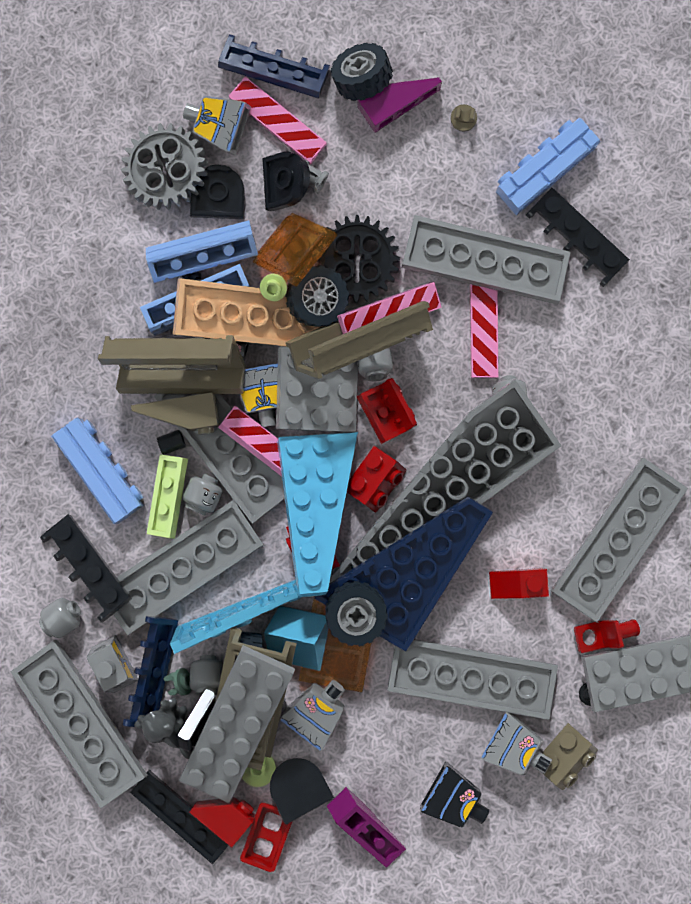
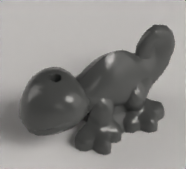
M172 698L168 701H161V709L138 716V720L134 725L137 729L142 728L147 741L152 743L165 742L173 748H179L182 755L189 759L192 752L189 753L181 749L178 740V734L184 726L183 720L188 711L186 706L178 707L176 699Z

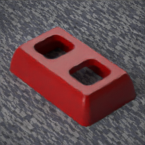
M262 802L258 807L240 860L272 873L276 869L292 822L285 825L282 821L278 831L265 828L263 821L266 813L271 812L279 816L280 814L276 806ZM258 838L273 843L270 856L264 857L253 851Z

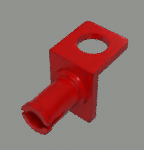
M631 619L619 623L617 620H599L598 622L575 626L574 633L579 653H586L601 648H623V639L639 636V624L635 619ZM588 629L592 630L595 634V641L591 645H586L583 641V633Z

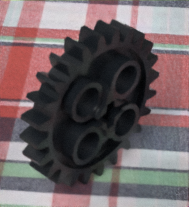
M356 215L354 222H350L348 216H345L344 225L335 220V230L326 227L329 236H319L323 246L316 245L315 250L320 252L321 255L314 256L313 259L315 262L321 263L318 266L330 267L334 269V272L342 266L350 268L351 274L349 277L342 279L346 282V288L349 292L347 301L351 295L354 296L355 303H358L360 296H364L366 302H369L370 293H373L378 298L379 288L387 292L388 287L385 282L394 283L395 281L390 273L399 272V268L394 266L393 263L400 262V257L393 255L399 251V246H391L395 241V236L386 237L389 228L386 227L380 231L379 220L370 225L369 216L366 217L363 223L360 222L359 215ZM355 236L360 237L359 253L360 257L364 258V260L359 262L358 283L354 282L355 266L354 261L350 260V258L355 256ZM348 240L351 243V247L348 251L341 252L336 248L338 242ZM368 240H374L377 242L378 248L373 252H367L363 248L364 243ZM372 266L378 271L376 277L372 279L364 277L363 270L366 267Z

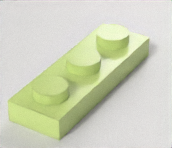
M160 454L147 528L148 535L175 539L188 463L187 458Z

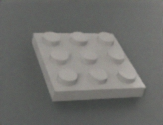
M279 347L276 429L356 432L357 361L326 375L322 374V378L318 379L296 371L290 349L288 347Z

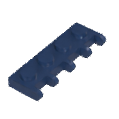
M229 34L218 60V68L319 99L330 70V65L324 64L323 69H318L306 65L308 58L302 57L300 63L282 57L283 50L277 49L275 55L257 50V42L252 41L250 47L234 43L235 36Z
M146 616L145 622L150 623L147 640H141L140 646L145 647L141 667H135L134 673L138 674L139 678L135 694H129L128 701L133 702L130 719H124L123 721L124 726L135 727L134 724L138 720V716L147 715L152 711L160 709L165 686L164 677L167 676L172 653L170 642L178 625V620L154 616Z

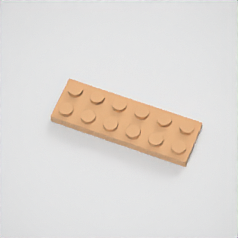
M181 278L177 282L173 335L226 339V335H233L235 341L286 346L285 342L320 327L307 326L304 323L298 322L297 318L290 314V309L286 305L287 297L284 296L279 301H270L263 297L260 288Z

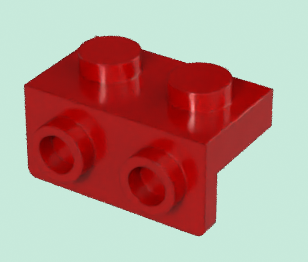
M393 378L357 396L381 444L417 426L415 414L408 407L400 386L396 384Z
M373 446L349 479L347 493L376 513L386 504L388 496L395 486L401 483L407 469L398 461Z

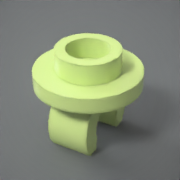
M268 274L260 283V292L267 300L279 301L287 293V280L278 274Z

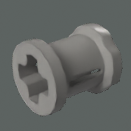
M306 160L310 170L309 186L318 194L325 184L329 172H321L309 165V161Z

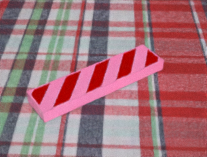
M246 76L228 96L230 100L243 101L250 105L249 116L292 151L309 161V164L315 160L327 145L326 141Z
M435 282L426 283L338 315L342 334L421 301L429 303L428 312L442 308Z
M470 284L471 378H498L497 290Z
M234 406L218 428L282 477L277 444L278 438L237 406Z

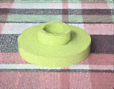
M272 756L271 758L265 757L261 770L247 767L242 779L253 787H262L270 783L272 774L276 769Z

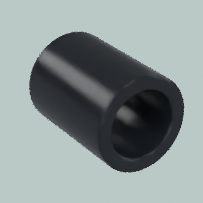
M180 430L157 437V443L162 455L186 447Z

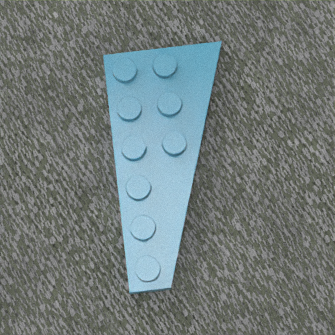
M358 432L278 437L277 444L298 597L326 595L328 592Z
M296 579L177 626L170 642L173 653L176 654L184 649L195 646L210 637H218L234 626L240 628L252 622V618L273 610L286 602H293L302 598L298 597Z

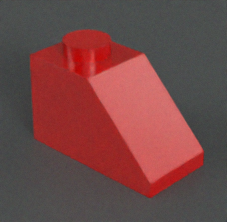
M545 568L489 572L491 599L549 597L548 575Z
M232 797L230 803L221 799L197 801L189 812L231 848L253 823L256 815L249 803L244 800L239 801L235 797Z

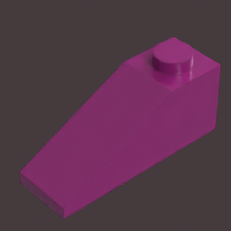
M437 77L390 83L381 93H377L374 97H369L362 101L357 100V108L374 133H376L440 91L442 81Z
M347 787L327 805L336 824L386 868L406 850L404 845Z

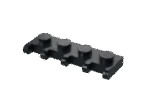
M552 187L526 214L530 219L537 212L549 223L543 231L546 235L554 228L569 242L562 250L569 251L574 246L588 259L587 263L582 267L585 271L593 264L606 277L600 282L602 287L630 260Z
M67 514L41 535L40 539L43 543L52 538L60 548L53 556L55 560L60 561L66 557L75 569L68 577L70 581L74 582L81 577L91 591L84 597L86 603H90L96 598L104 609V612L97 617L100 622L107 620L132 600V597L71 515Z

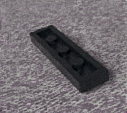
M149 769L147 771L148 776L139 781L130 793L213 865L229 845L189 813L192 806Z

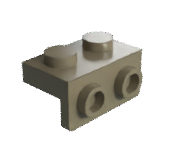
M567 723L542 752V754L552 759L544 775L561 790H564L566 787L570 788L577 781V774L583 767H588L595 760V753L598 749Z

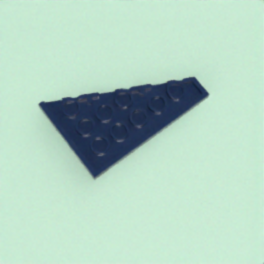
M466 497L331 582L327 594L314 596V599L326 605L328 597L334 593V589L338 586L341 587L344 583H353L354 581L368 583L372 588L374 587L378 590L387 608L388 620L386 619V627L382 630L380 637L407 651L493 514V511L472 498Z

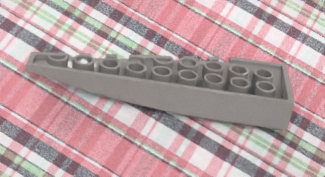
M515 379L465 416L330 576L329 584L466 497H470L483 504L561 447L557 438Z

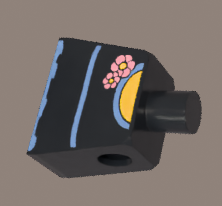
M446 761L420 805L422 813L461 828L464 827L469 817L483 824L490 811L478 803L482 795L480 789Z

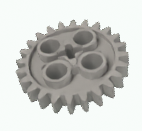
M159 123L158 131H154L151 126H148L149 134L145 135L140 131L139 136L141 139L139 141L131 139L134 145L133 149L125 148V151L130 156L122 158L123 163L127 165V167L121 169V172L126 175L123 182L129 186L128 191L132 195L135 194L136 200L138 202L144 200L143 203L148 208L153 203L154 207L160 210L163 203L167 210H170L171 203L173 202L178 207H181V199L184 198L187 202H190L188 196L190 192L195 195L199 194L195 189L196 185L204 186L203 181L199 177L207 176L208 174L202 168L208 165L207 160L202 158L206 155V152L203 148H199L201 143L198 139H194L192 132L189 131L185 134L182 126L175 130L173 124L170 123L167 130H165L163 125ZM157 146H160L161 155L166 161L165 167L173 182V187L171 188L169 187L167 176L162 171L163 165L156 151ZM178 146L174 153L167 154L171 147ZM153 156L149 163L143 164L145 157ZM180 170H186L184 176L176 178ZM161 179L160 185L152 188L153 182Z

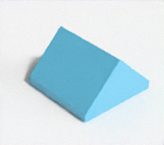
M279 606L264 632L267 649L282 653L286 641L297 643L292 665L321 670L328 634L325 615Z

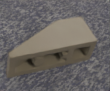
M213 393L131 405V410L137 414L191 431H198V435L214 433V428L220 425L216 396Z

